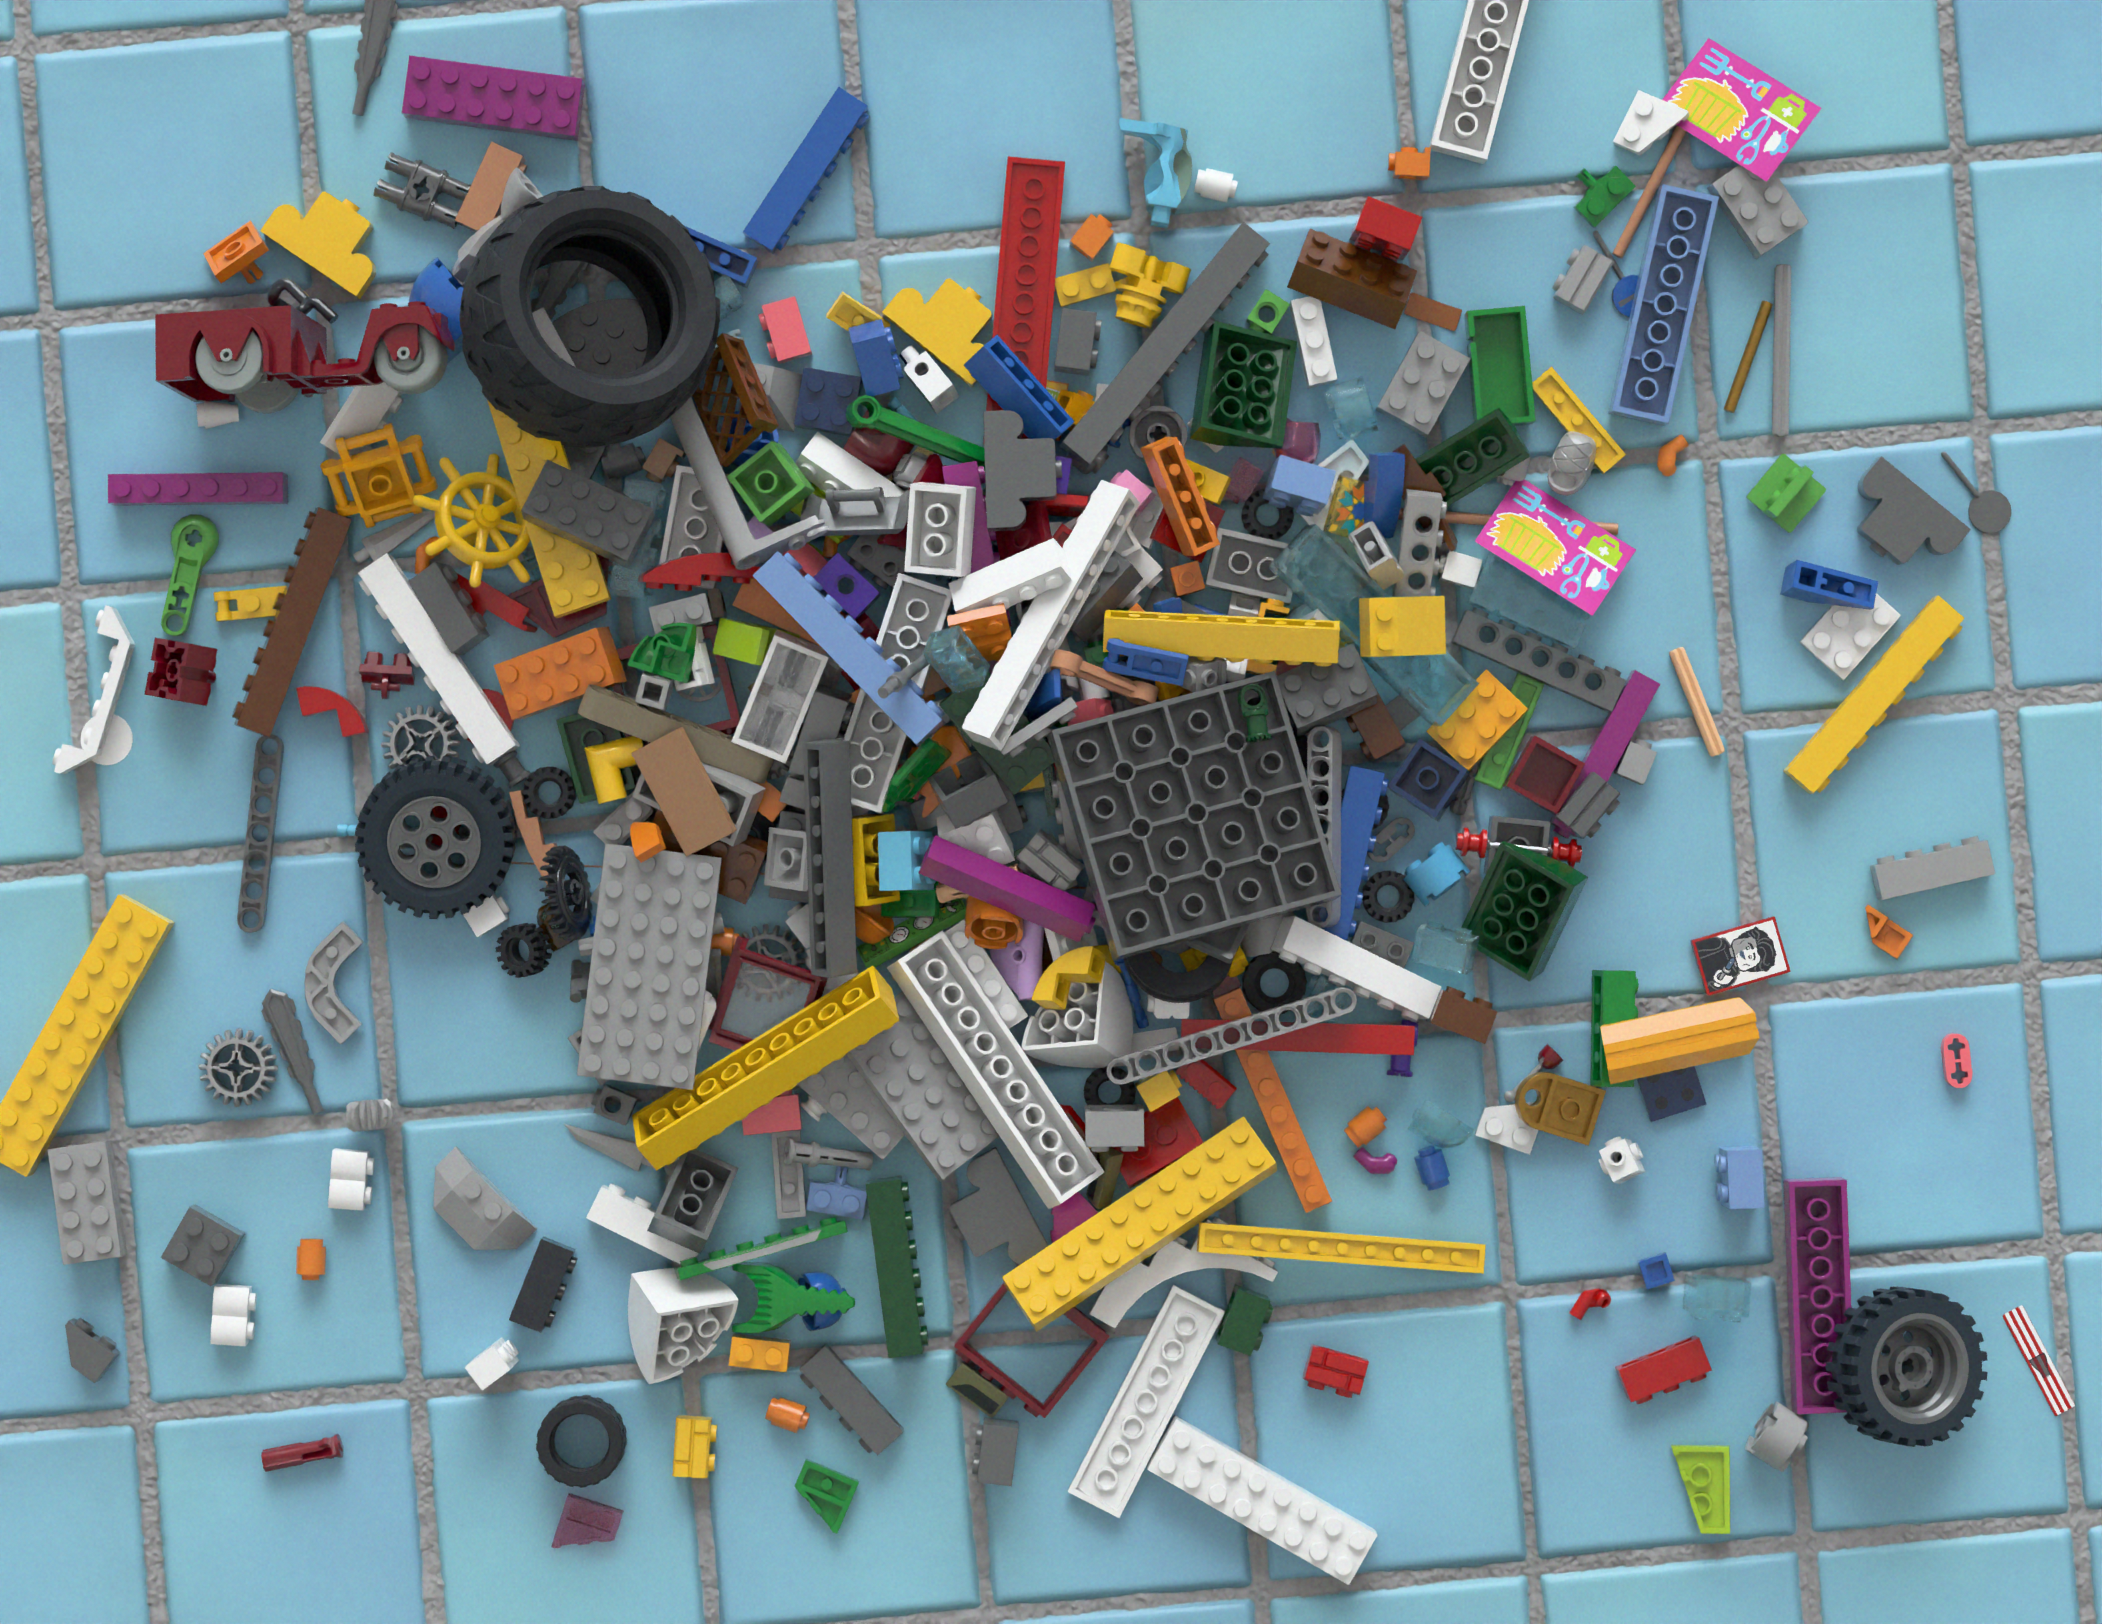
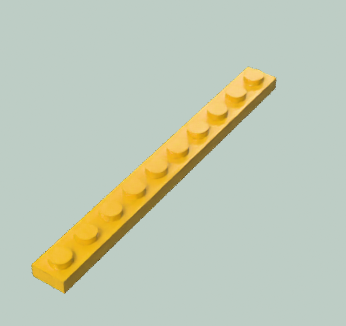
M1199 1222L1197 1252L1482 1274H1484L1486 1249L1485 1244L1204 1222Z

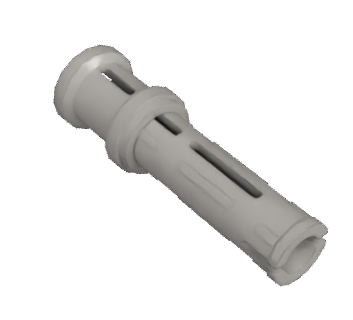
M788 1138L784 1146L783 1160L785 1164H791L792 1162L805 1163L808 1167L825 1164L870 1171L873 1164V1153L821 1147L820 1144L814 1141L807 1144L794 1142V1139Z

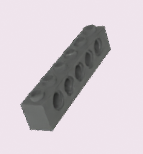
M1473 607L1472 611H1464L1451 643L1606 712L1613 711L1626 682L1625 679L1620 677V671L1609 666H1605L1604 670L1594 666L1595 660L1579 654L1578 658L1567 654L1568 648L1554 642L1551 646L1541 642V636L1530 631H1526L1525 635L1514 630L1516 627L1514 624L1500 619L1498 623L1488 619L1489 613ZM1488 627L1493 631L1494 638L1491 643H1484L1480 640L1479 632L1481 628ZM1509 639H1515L1519 642L1520 651L1518 654L1511 655L1506 651L1505 645ZM1536 650L1544 652L1547 657V661L1542 667L1536 666L1532 661V655ZM1562 662L1571 664L1573 674L1570 678H1563L1559 674L1558 668ZM1588 674H1595L1599 678V686L1596 690H1590L1586 687L1585 678Z

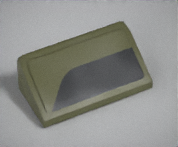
M1109 1147V1151L1097 1152L1096 1160L1105 1173L1089 1183L1086 1193L1088 1199L1097 1209L1106 1208L1111 1205L1124 1155L1112 1147Z
M964 1361L961 1362L946 1383L949 1388L991 1418L996 1415L1009 1398L1001 1388L987 1380Z

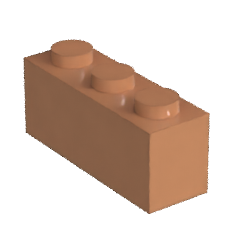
M491 141L455 221L459 225L477 232L482 226L500 216L506 182L516 167L525 174L527 170V165L524 164L526 159L522 155Z

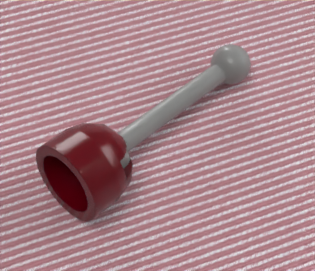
M1547 1044L1538 1054L1539 1064L1526 1077L1540 1072L1543 1068L1554 1069L1563 1059ZM1521 1082L1512 1091H1507L1504 1094L1507 1102L1515 1100L1516 1091Z

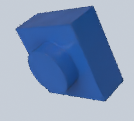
M1665 1252L1637 1261L1646 1289L1675 1281Z

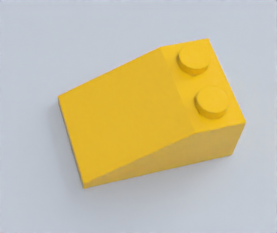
M1445 596L1359 598L1360 657L1446 654Z

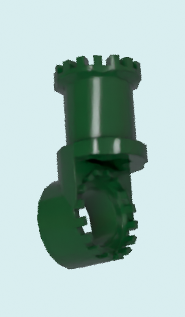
M1257 684L1247 685L1240 690L1237 699L1239 706L1242 708V716L1246 719L1248 731L1246 742L1270 740L1272 735L1268 733L1266 716L1269 713L1265 691ZM1254 690L1258 693L1259 703L1256 706H1250L1245 702L1244 694L1246 691Z

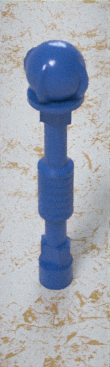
M1124 958L1114 961L1115 965L1119 966L1124 974L1125 988L1129 1000L1133 1003L1135 1009L1134 1014L1137 1026L1140 1029L1149 1026V1022L1139 1001L1141 997L1137 984L1129 975Z

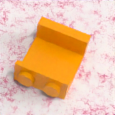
M1268 598L1266 603L1261 602L1259 604L1257 617H1264L1265 612L1286 617L1289 614L1290 608L1284 607L1285 602ZM1248 659L1245 673L1261 675L1272 671L1276 672L1277 665L1262 664L1254 659Z

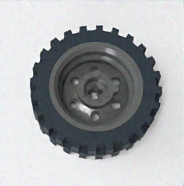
M1892 1286L1890 1290L1881 1288L1874 1290V1297L1862 1296L1857 1300L1859 1304L1857 1309L1848 1308L1843 1313L1847 1320L1844 1324H1836L1833 1331L1838 1336L1835 1343L1829 1342L1827 1349L1828 1351H1833L1832 1362H1826V1371L1832 1372L1833 1381H1829L1827 1384L1829 1391L1837 1393L1838 1398L1833 1401L1836 1408L1847 1411L1843 1418L1848 1424L1857 1425L1858 1432L1863 1435L1872 1436L1873 1439L1910 1447H1915V1445L1925 1447L1933 1445L1932 1440L1943 1442L1949 1439L1948 1431L1959 1432L1964 1427L1961 1420L1964 1417L1972 1418L1976 1412L1972 1405L1975 1399L1981 1400L1984 1392L1979 1390L1981 1380L1987 1381L1988 1372L1982 1371V1361L1988 1360L1987 1352L1980 1350L1979 1343L1984 1341L1981 1332H1975L1972 1329V1326L1976 1324L1975 1320L1970 1315L1961 1314L1964 1307L1958 1302H1951L1948 1296L1933 1293L1929 1290ZM1927 1347L1931 1349V1356L1926 1350Z

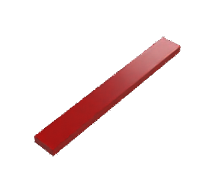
M1181 1019V1037L1234 1020ZM1253 1021L1251 1024L1252 1032L1256 1035L1264 1034L1267 1031L1266 1021ZM1280 1022V1023H1281V1025H1283V1026H1290V1025H1292L1294 1022ZM1316 1023L1234 1050L1414 1055L1415 1026ZM1231 1027L1224 1031L1223 1039L1226 1043L1234 1044L1239 1040L1240 1035L1236 1028ZM1206 1036L1199 1037L1195 1042V1048L1210 1049L1212 1046L1211 1040Z

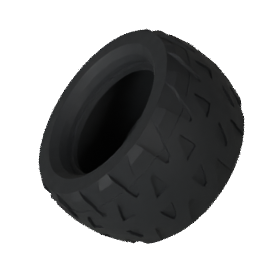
M581 186L571 190L552 192L525 204L510 214L495 229L476 254L466 277L460 305L463 353L468 368L478 378L482 386L481 392L496 410L503 412L517 422V427L537 438L561 441V445L570 447H599L625 442L650 432L668 420L694 394L706 374L713 357L720 323V300L716 297L714 273L706 255L699 251L697 245L691 239L689 230L673 215L669 216L664 211L655 207L649 199L629 191L627 193L611 191L604 186ZM580 261L601 267L619 278L637 299L647 325L648 343L641 368L620 375H599L578 369L560 358L545 342L533 318L530 289L535 270L554 262Z

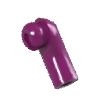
M1363 1146L1352 1156L1371 1174H1389L1394 1171L1397 1165V1159L1393 1154L1386 1153L1383 1157H1373Z

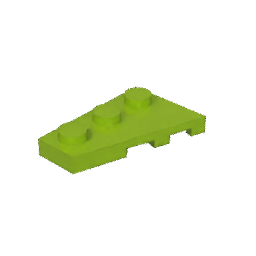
M1671 1445L1700 1532L1704 1534H1730V1445Z

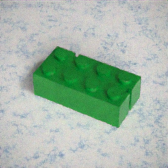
M1525 306L1467 311L1464 314L1466 340H1472L1467 346L1468 358H1470L1469 374L1474 422L1500 408L1514 426L1533 424L1536 419Z

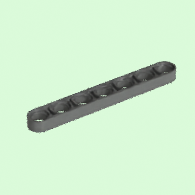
M273 734L270 737L261 736L256 743L237 915V923L240 929L248 933L261 930L266 919L284 753L282 740ZM267 739H274L278 744L277 752L270 756L266 755L262 750V744ZM268 767L273 770L275 778L272 783L263 784L260 781L259 773L263 768ZM262 796L268 797L272 804L271 809L266 813H261L256 808V801ZM258 825H263L268 830V838L263 842L256 841L253 837V830ZM254 854H261L265 859V866L259 871L252 869L250 866V858ZM255 882L261 886L262 894L258 899L248 897L246 890L249 884ZM249 911L255 912L259 917V923L254 928H248L243 922L244 915Z

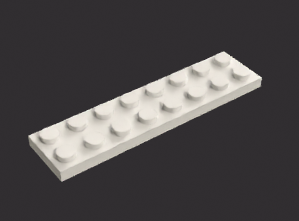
M1175 1285L1172 1286L1067 1490L1069 1493L1120 1518L1225 1313L1224 1310Z

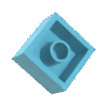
M878 832L879 891L934 890L936 881L918 873L925 852L933 840L932 832Z

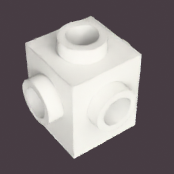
M1616 1137L1605 1143L1606 1147L1599 1150L1602 1157L1599 1159L1600 1166L1606 1175H1610L1614 1183L1621 1184L1645 1172L1640 1161L1643 1158V1154L1636 1142L1632 1143L1631 1140Z

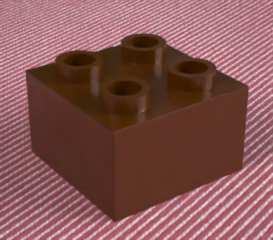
M1449 986L1446 987L1445 991L1440 990L1431 1016L1426 1021L1485 1044L1498 1013L1491 1009L1493 1003L1477 997L1469 1001L1464 999L1465 992Z

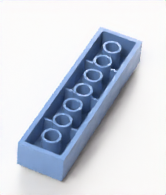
M1665 184L1658 188L1608 414L1661 426L1669 424L1719 200L1718 196Z
M777 551L752 576L916 745L920 746L928 737L931 738L946 723L941 718L945 714L942 709L932 700L927 703L921 697L925 692L911 679L907 681V685L899 692H893L888 697L881 698L878 695V689L886 683L889 676L894 672H901L903 669L893 659L885 660L880 655L884 650L870 636L865 639L860 634L864 629L852 617L848 615L844 618L840 614L843 610L841 605L829 594L824 597L819 592L823 587L808 573L805 576L802 575L799 570L803 566L791 554L787 552L783 555Z

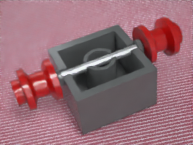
M1489 816L1488 835L1485 829H1482L1479 835L1470 834L1469 829L1465 827L1462 833H1457L1455 850H1460V856L1463 857L1467 855L1468 851L1477 852L1479 858H1485V874L1502 841L1558 861H1567V864L1574 868L1575 862L1580 863L1582 856V845H1577V839H1571L1569 844H1563L1559 842L1558 837H1553L1551 845H1548L1551 824L1549 821Z

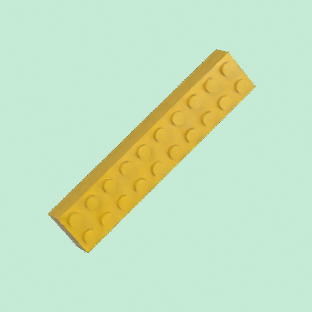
M118 894L0 1104V1163L25 1177L34 1174L175 922L125 894Z
M871 966L697 1074L693 1090L675 1088L634 1113L632 1118L637 1149L656 1171L665 1165H670L678 1157L689 1150L696 1149L710 1137L722 1133L731 1124L743 1120L749 1113L760 1106L769 1104L773 1098L781 1093L793 1089L802 1080L816 1075L823 1067L833 1061L840 1060L846 1053L857 1046L866 1044L872 1037L883 1030L890 1029L899 1021L892 988L877 969Z
M1243 1116L1002 1277L1004 1285L1037 1332L1277 1171V1163Z

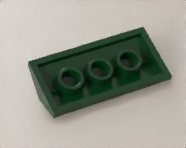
M1497 408L1415 458L1425 474L1431 471L1447 494L1442 497V501L1447 502L1448 507L1529 458L1530 453L1516 427L1503 411Z

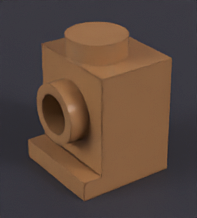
M659 438L642 467L648 472L645 477L661 485L667 476L673 477L676 472V466L680 464L676 461L677 458L684 459L686 453Z

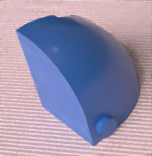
M436 257L418 275L411 289L409 302H425L426 306L448 317V328L455 342V352L446 346L448 364L463 351L460 305L464 287L439 258Z

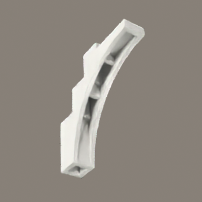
M1214 1217L1213 1221L1208 1218L1204 1221V1223L1228 1224L1217 1217ZM1198 1234L1190 1248L1186 1246L1188 1241L1179 1236L1155 1252L1148 1264L1144 1263L1143 1260L1104 1286L1092 1305L1089 1314L1116 1328L1127 1310L1144 1293L1159 1283L1185 1272L1206 1268H1226L1252 1273L1273 1282L1278 1271L1273 1268L1275 1262L1266 1257H1258L1257 1259L1253 1256L1197 1252Z

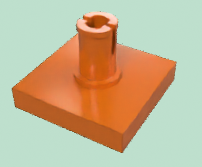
M250 220L203 254L215 277L221 284L239 271L247 283L252 284L256 281L249 270L259 280L263 275V271L259 269L254 260L269 250L257 228Z

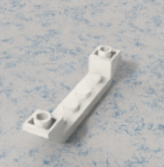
M105 605L104 611H99L95 626L99 627L97 633L118 639L119 642L118 645L114 644L109 655V661H112L109 673H104L100 688L104 689L101 700H96L92 710V716L95 719L92 728L88 727L84 736L83 744H86V749L62 744L61 749L58 748L53 758L52 764L56 766L54 770L56 773L66 774L102 754L135 648V643L118 610L114 607Z

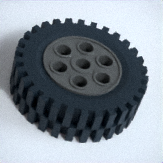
M427 756L425 761L420 762L419 758L411 760L407 766L404 763L397 766L394 772H388L381 782L376 784L359 814V823L355 830V836H358L355 843V851L360 853L357 860L359 867H365L366 871L363 876L366 881L372 880L374 882L372 890L377 895L383 892L386 895L384 901L387 904L391 905L393 901L400 904L398 910L403 913L409 908L414 910L413 916L421 918L423 913H429V919H438L439 914H445L446 919L452 918L458 911L461 912V915L468 913L473 905L476 908L484 903L486 897L490 898L495 893L498 885L502 884L511 865L517 840V831L514 830L516 825L515 815L511 816L510 813L512 809L509 800L505 801L503 799L505 792L501 787L496 789L493 786L495 780L490 775L484 778L480 775L482 769L474 766L472 770L466 767L467 761L459 759L457 764L451 762L452 757L443 756L441 761H437L435 756ZM442 806L447 810L448 815L444 818H438L434 815L432 808ZM409 815L416 816L420 821V825L418 827L408 826L405 822V817ZM460 824L466 825L470 830V835L465 837L458 835L455 827ZM430 834L439 835L442 838L443 844L439 846L430 844L428 836ZM404 843L411 844L415 849V854L405 855L401 851L400 845ZM456 852L461 853L465 858V863H453L450 855ZM426 862L434 863L438 868V872L434 874L427 873L423 869V864Z

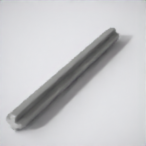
M1779 264L1775 267L1772 434L1777 437H1784L1789 434L1791 266L1787 264Z

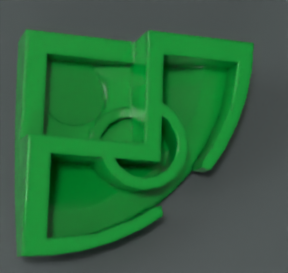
M681 622L661 626L663 631L655 636H645L633 651L628 666L688 683L695 653L696 625Z

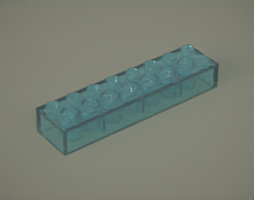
M1316 524L1305 525L1268 568L1312 611L1318 609L1330 621H1340L1339 637L1347 645L1354 643L1360 655L1359 598H1385L1390 596ZM1447 652L1446 654L1361 657L1419 715L1433 726H1442L1479 684Z

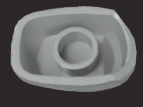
M1569 431L1563 435L1555 449L1548 469V484L1552 491L1559 495L1569 496L1585 486L1591 475L1596 455V443L1591 437L1575 431Z

